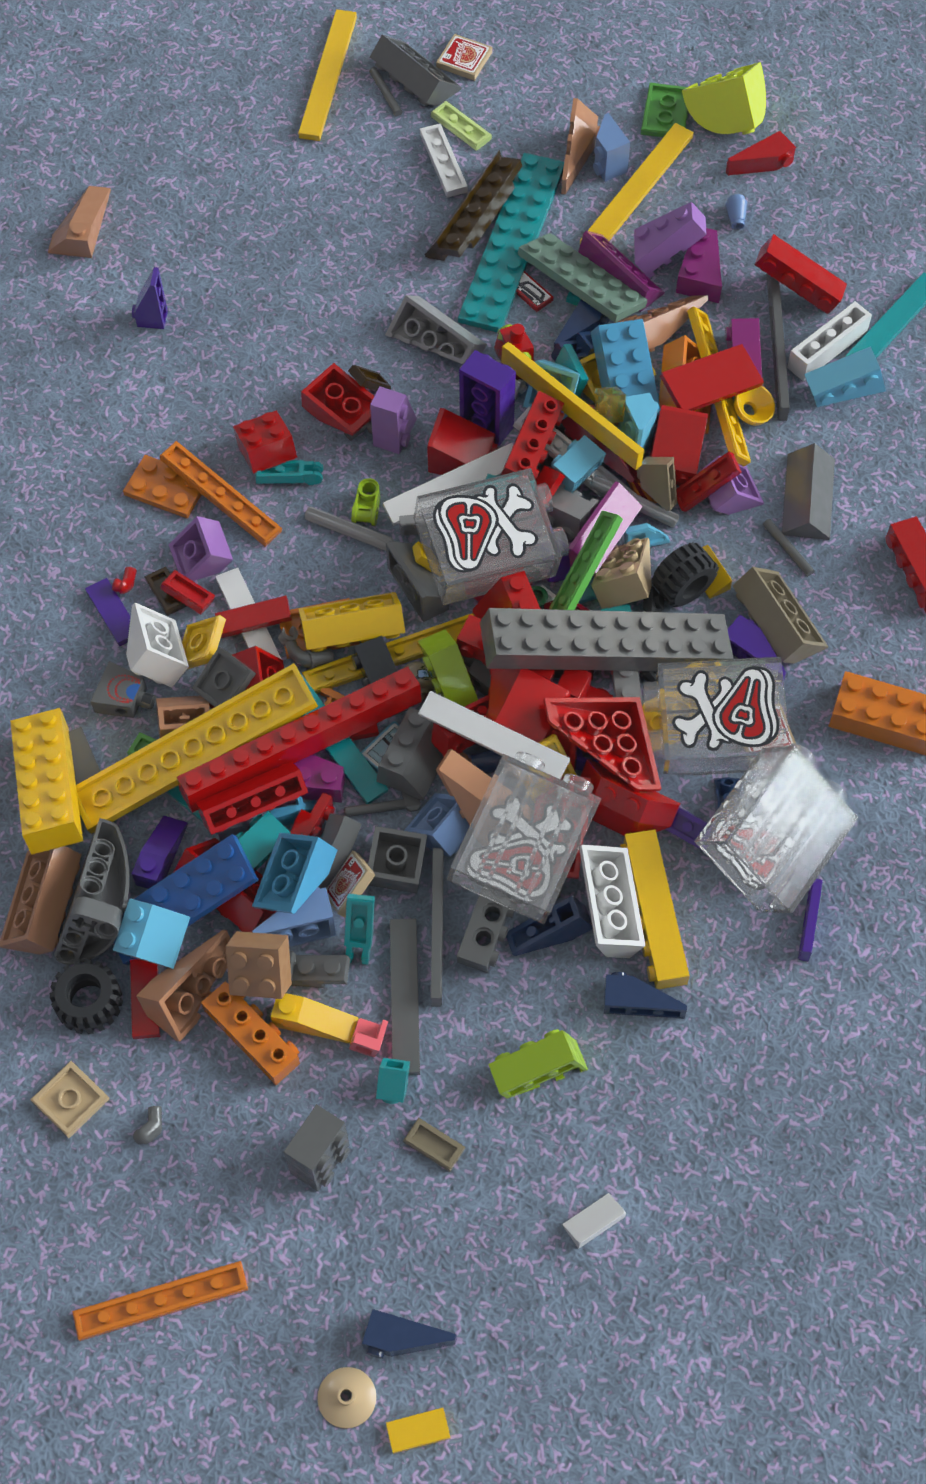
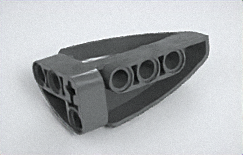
M99 818L65 917L55 951L56 960L64 965H74L73 961L79 960L82 963L85 962V959L97 957L114 943L119 933L128 902L129 863L121 831L111 821Z

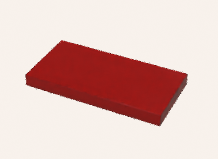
M743 344L661 372L660 375L676 407L691 411L761 387L764 383Z

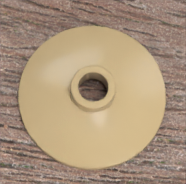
M352 1367L336 1369L325 1377L319 1387L318 1406L320 1412L333 1426L345 1429L357 1427L371 1416L375 1408L376 1390L369 1376L359 1369ZM344 1391L352 1393V1398L349 1401L341 1399V1394Z

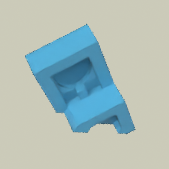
M299 797L295 800L296 805L275 808L271 810V814L283 826H287L295 822L301 809L311 813L318 800L303 802V798Z

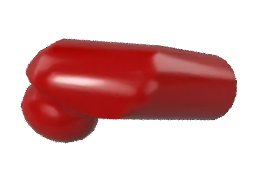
M125 567L123 579L115 578L112 590L119 592V594L131 591L134 586L137 570L133 567Z

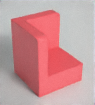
M362 1018L358 1019L349 1049L375 1057L380 1050L388 1021L382 1020L380 1024Z

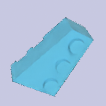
M871 346L804 374L817 407L886 391L881 369Z

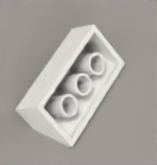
M580 845L579 849L596 946L606 957L631 958L645 947L628 848Z

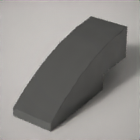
M330 813L321 838L336 848L337 853L329 875L318 886L320 889L327 888L343 866L362 825L345 815Z

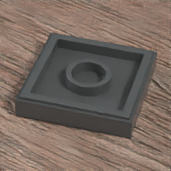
M218 647L191 689L216 707L245 691L256 673L225 649Z

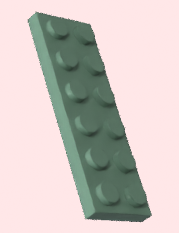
M551 233L526 243L518 249L520 257L615 323L646 307V298Z

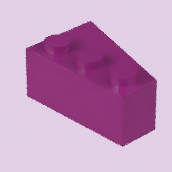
M310 755L294 763L300 769L309 792L300 797L305 800H318L324 792L332 796L333 802L342 803L345 785L344 767L315 755Z

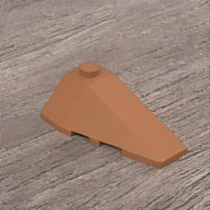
M573 98L570 130L567 139L561 194L565 195L595 148L596 137L600 126H598V116L578 98Z
M708 295L690 296L668 303V307L653 308L647 310L648 314L632 315L618 322L643 319L650 353L655 351L656 346L663 344L689 319L687 310L693 306L699 309L708 301Z

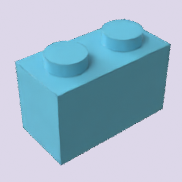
M585 435L579 441L576 439L572 441L566 449L567 452L563 456L559 454L551 463L552 469L561 472L565 476L561 484H564V489L571 493L602 465L606 455L602 449Z

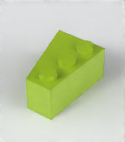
M446 629L419 640L418 643L424 655L422 658L428 672L431 671L434 678L431 682L436 694L440 693L442 697L463 707L477 701V695L458 645Z
M558 1029L546 1033L544 1039L537 1042L529 1041L522 1044L518 1051L511 1054L510 1052L502 1053L495 1057L494 1062L488 1064L499 1094L507 1099L539 1088L541 1083L554 1077L556 1081L564 1079L563 1073L579 1068L580 1073L588 1070L577 1041L565 1031H559Z

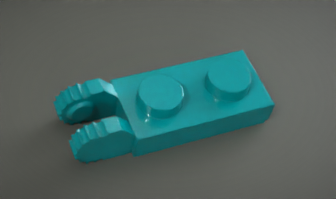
M290 460L266 470L257 471L256 484H294L305 482L308 485H319L323 480L322 472L324 466L319 461Z
M348 894L344 946H346V955L350 958V963L354 959V947L363 948L361 955L362 964H369L373 937L375 896Z

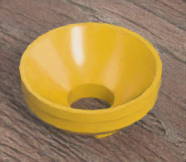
M761 386L736 395L734 398V409L742 421L749 425L758 426L772 418L775 412V402L771 393ZM745 404L752 406L754 415H749L744 411Z

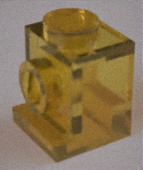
M618 387L595 388L594 393L598 395L595 411L613 425L617 422H623L626 394Z

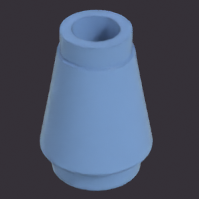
M741 194L731 195L727 198L725 204L731 228L742 229L745 226L747 200Z

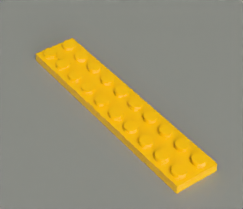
M295 663L77 784L79 813L87 830L91 834L94 833L99 818L111 822L119 819L178 786L177 776L278 729L317 708L318 705Z

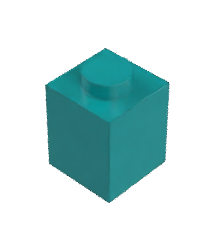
M390 1058L382 1059L379 1067L376 1099H382L383 1102L388 1104L404 1102L407 1092L410 1061Z

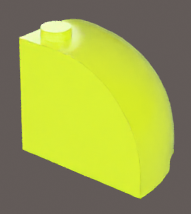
M761 62L736 68L726 73L724 77H722L721 73L706 78L705 81L700 83V86H698V83H694L682 90L684 102L690 115L699 125L711 132L718 134L742 132V135L754 132L755 128L764 119L766 90Z

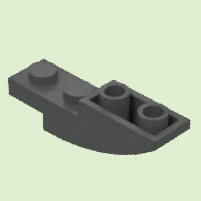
M289 951L291 986L324 988L325 984L347 985L350 958L347 955H296L293 951Z

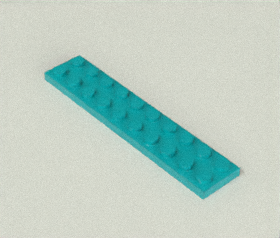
M524 152L521 159L522 168L513 180L515 188L501 208L459 313L458 323L497 332L499 328L505 325L516 296L517 287L529 263L518 255V249L520 246L539 237L563 175L564 161Z

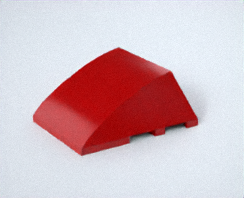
M490 669L491 684L488 693L490 697L487 718L537 743L551 736L553 727L547 722L543 700L544 698H572L569 691L529 669Z

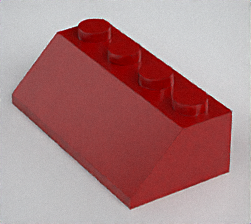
M212 838L186 848L174 872L220 841ZM257 870L255 874L259 881L216 908L223 917L231 920L242 932H253L255 928L277 912L252 907L263 875Z

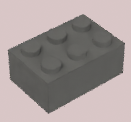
M316 1104L284 1150L290 1174L316 1191H319L322 1185L327 1187L334 1177L335 1172L332 1171L338 1162L342 1164L350 1153L345 1122Z

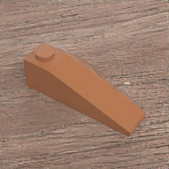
M88 186L53 233L48 249L49 254L92 258L110 195V188Z
M449 749L436 768V771L449 795L453 796L461 809L459 813L462 818H466L469 823L473 838L482 847L491 846L487 840V835L490 832L497 831L503 835L515 832L509 825L493 821L489 816V812L493 807L504 806L505 799L514 794L453 749ZM522 802L523 816L530 822L534 812Z
M227 930L220 931L177 961L174 969L167 968L154 977L136 996L147 1017L176 1041L180 1042L197 1024L201 1017L197 1013L201 1002L212 993L210 989L215 979L222 978L227 969L226 945L231 939Z

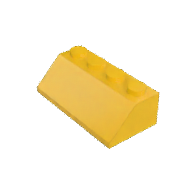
M396 592L298 609L306 649H311L313 652L323 651L327 646L346 647L351 645V642L356 641L364 643L379 636L393 639L405 633L402 607Z

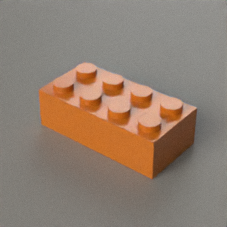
M845 671L828 727L926 755V694Z

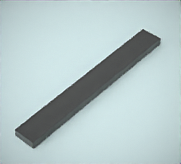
M766 273L777 418L779 421H787L790 406L780 282Z

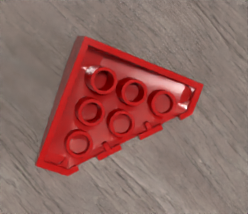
M640 697L544 698L543 703L547 722L554 729L560 730L570 738L569 740L584 752H588L614 775L616 774L628 783V786L635 792L661 790Z

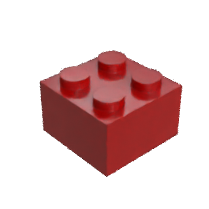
M277 410L267 412L262 416L245 420L233 426L238 448L253 474L298 458L292 434Z

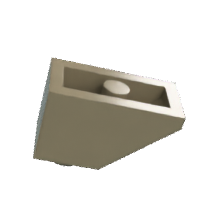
M646 457L642 461V466L637 469V478L640 479L641 488L666 511H671L677 504L674 457Z

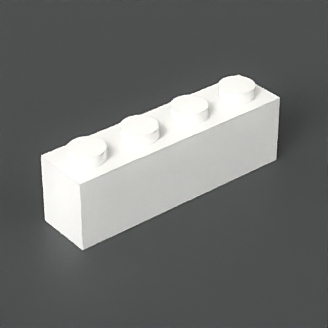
M856 301L793 348L790 352L787 368L804 382L806 380L804 374L826 365L866 334L872 314Z

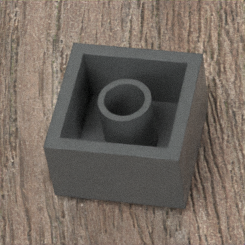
M375 826L368 866L375 876L369 886L417 894L427 835Z

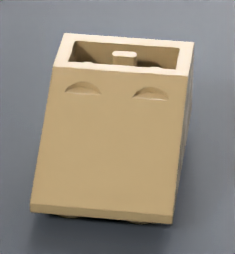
M635 538L627 544L616 545L595 574L591 586L602 609L648 598L652 586L649 538L641 540Z

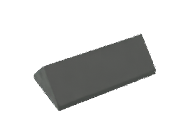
M816 443L787 455L782 533L786 536L830 540L835 459Z

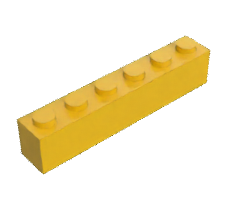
M656 829L625 834L624 842L620 844V848H628L645 940V947L642 948L644 957H649L650 966H647L649 982L654 981L656 989L687 985L690 975Z

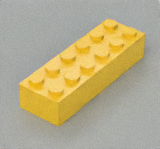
M57 708L10 720L21 830L31 855L82 842L83 836L71 743L68 733L69 727L61 709Z

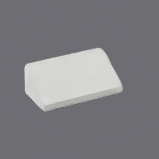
M608 1193L562 1225L579 1249L625 1218L626 1212Z

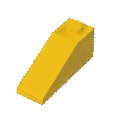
M288 993L282 999H275L271 1013L272 1023L277 1028L349 1044L359 1019L356 1016L311 999Z

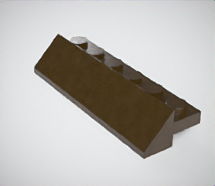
M500 150L495 154L424 254L425 257L445 261L447 256L460 258L466 248L474 249L514 190L513 180L522 168L520 159L502 157Z

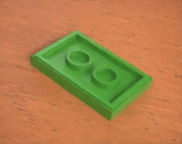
M649 83L641 135L664 137L675 123L686 127L688 110L684 102L682 90L687 87Z

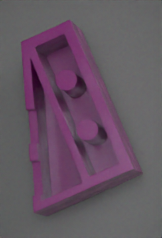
M706 228L707 234L686 251L678 274L676 293L687 296L708 295V301L719 303L722 280L717 230Z
M759 318L731 319L729 326L725 327L727 349L743 344L762 377Z

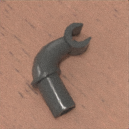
M294 626L288 631L290 636L285 633L284 627L280 631L278 640L282 645L286 646L289 657L294 663L311 670L314 666L334 661V654L331 648L318 652L300 649L296 642L298 631Z

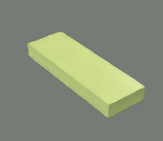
M447 101L431 112L433 119L476 151L492 139V135Z

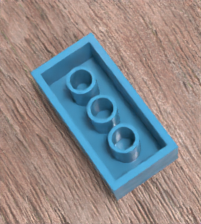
M643 319L598 325L591 331V337L606 414L611 423L619 422L622 400L626 396L650 393L654 402L658 403L660 411Z

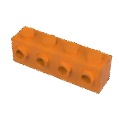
M225 981L201 1002L203 1010L254 1064L277 1085L300 1064L298 1057L300 1052L291 1041L286 1043L280 1037V1030L272 1022L267 1024L261 1018L263 1013L255 1004L249 1005L244 1000L245 996L230 995L229 984Z

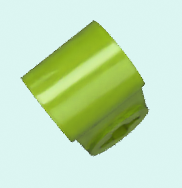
M366 478L359 483L356 499L352 507L351 522H365L376 526L380 504V489L375 479Z

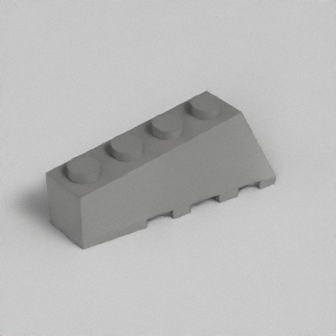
M405 295L385 334L461 364L465 363L474 350L483 353L487 346L486 343L420 296Z

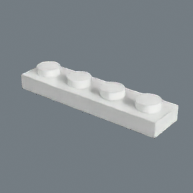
M441 124L420 128V136L446 197L467 193L468 186Z

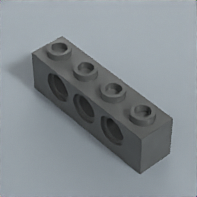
M482 886L457 954V963L488 973L490 966L495 967L499 952L496 949L499 941L504 942L508 927L505 924L508 917L513 918L517 903L506 896L498 897L494 894L496 890ZM490 912H495L500 916L494 922L488 921L485 917ZM486 936L491 942L487 946H480L476 942L477 939Z

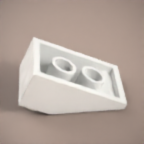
M134 603L131 610L126 653L130 670L136 675H143L153 679L158 684L173 687L189 667L176 620L138 603Z

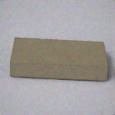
M419 1117L403 1140V1143L451 1172L465 1150V1146Z

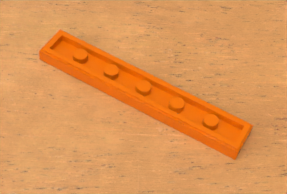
M175 441L160 455V460L263 546L266 547L282 532V528L179 442Z
M242 1262L231 1263L72 1311L79 1341L248 1291Z

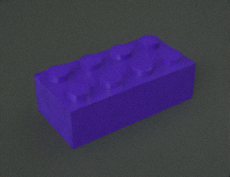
M474 350L459 369L460 416L494 433L495 444L500 446L514 428L516 371L510 366L492 359L489 355Z

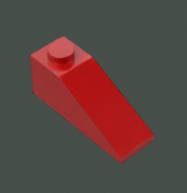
M778 131L729 157L726 174L730 176L776 171L782 167H788L794 160L796 146L781 131Z

